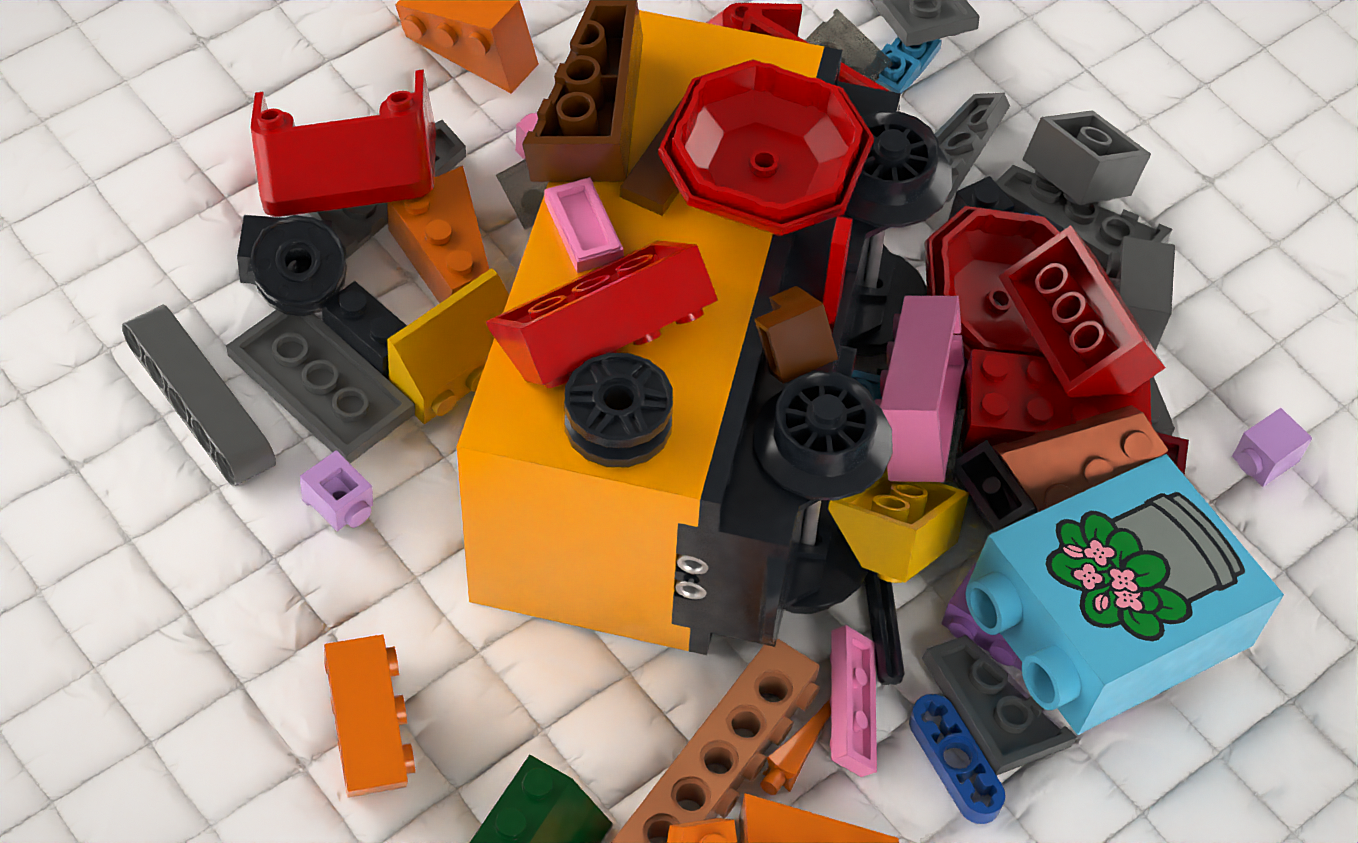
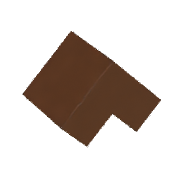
M798 286L769 297L773 311L756 318L755 322L771 375L784 384L838 359L825 307L822 302Z

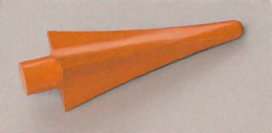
M830 698L801 729L767 757L768 767L762 772L765 777L760 782L761 788L766 793L776 795L782 786L791 792L811 749L831 717Z

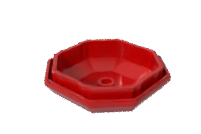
M752 59L691 80L660 144L658 155L688 206L773 235L781 236L844 214L873 145L874 137L842 87L826 83L819 78L807 77L782 69L774 64Z
M964 206L925 240L927 296L959 297L961 333H953V335H962L964 357L968 361L972 349L1045 357L998 277L1060 233L1045 217Z

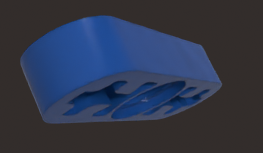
M927 694L920 697L914 704L909 719V726L913 735L961 814L967 820L976 824L992 822L999 815L1005 802L1006 795L1003 785L952 703L947 698L938 694ZM927 711L932 717L938 715L942 717L939 729L933 721L924 722L923 718ZM941 733L944 738L939 743H937L939 735ZM952 748L960 749L967 754L970 764L965 768H954L945 761L944 752ZM975 773H977L974 783L972 784L970 778ZM975 789L980 796L989 795L991 797L988 807L982 801L976 803L972 801Z

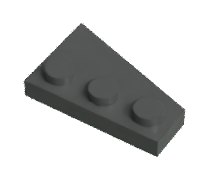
M967 635L927 648L922 657L923 662L944 696L956 709L996 776L1072 747L1078 738L1066 726L1060 729L1042 713L1044 708L1032 696L1027 699L1008 682V673Z

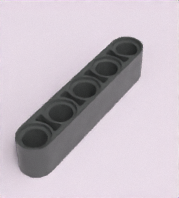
M162 304L122 323V332L129 348L230 485L233 487L276 466L273 449L264 434L166 305Z

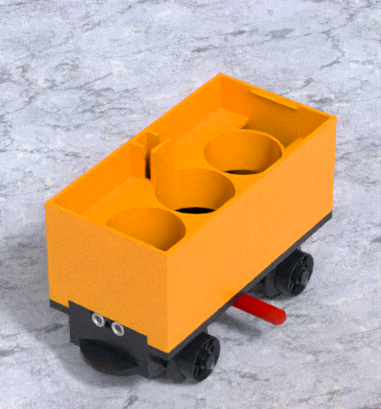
M639 10L643 44L627 176L682 100L693 78L752 59L774 64L782 69L811 78H819L826 83L842 87L871 131L874 142L844 214L781 236L692 208L686 204L680 192L664 215L661 216L621 198L620 186L623 182H593L624 249V256L657 240L697 244L718 301L703 307L704 315L694 321L685 324L673 322L660 328L661 336L651 342L642 345H633L632 342L617 349V353H631L652 361L665 372L673 388L672 432L664 449L649 461L631 467H605L585 459L572 448L565 433L564 401L566 383L557 387L546 388L545 385L525 381L494 338L457 444L469 602L703 655L708 654L713 633L775 647L784 610L794 614H814L827 610L835 604L842 603L862 586L869 571L861 567L828 507L830 500H840L862 493L883 476L893 454L892 429L882 409L874 402L870 392L856 379L851 377L856 355L874 356L887 352L888 342L894 341L893 317L894 314H901L904 297L927 296V286L919 271L901 256L891 253L883 244L885 231L890 227L902 228L924 222L942 209L952 190V167L939 147V141L932 129L919 118L900 112L899 102L901 93L839 81L843 50ZM548 182L546 189L570 182ZM544 197L504 312L600 268L576 272ZM798 286L824 304L838 359L783 384L770 374L755 319L773 311L769 297Z

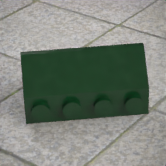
M529 754L470 843H603L612 829L613 823L573 778Z

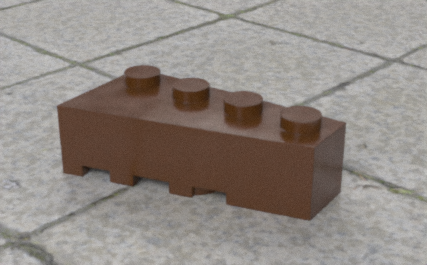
M590 0L569 43L571 49L565 63L559 64L554 75V87L548 99L543 98L537 111L538 121L533 131L527 132L522 143L531 182H574L589 177L592 182H624L627 177L643 44L637 0Z

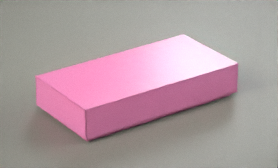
M590 177L544 189L545 203L577 273L604 266L624 256V249Z

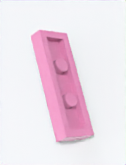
M845 625L831 630V760L863 777L877 772L875 642Z

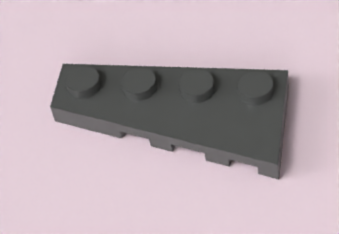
M1005 93L973 94L935 133L939 141V147L952 167V190L946 202L951 201L1010 108Z
M443 119L435 123V177L449 172L466 157V146ZM387 202L309 213L318 220L332 221V230L341 239L346 259L388 224Z
M1012 165L996 181L998 186L1014 203V213L1024 214L1028 212L1031 215L1038 214L1043 216L1059 232H1062L1071 225L1094 253L1101 266L1106 269L1110 253H1118L1124 236L1166 243L1173 230L1160 223L1157 229L1137 222L1140 215L1123 209L1120 215L1098 206L1099 202L1087 203L1085 205L1072 203L1064 197V192L1053 183L1042 180L1035 173Z

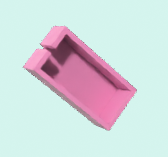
M905 296L901 314H894V341H889L887 344V367L889 370L881 371L880 392L882 399H875V403L882 409L892 429L893 454L887 465L889 481L944 482L965 370L962 335H953V333H961L958 296Z

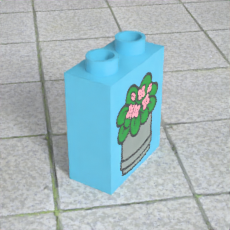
M1167 454L988 535L966 587V601L974 621L987 634L997 635L1000 633L1022 661V676L1032 698L1046 710L1058 709L1077 735L1252 647L1284 596L1282 591Z

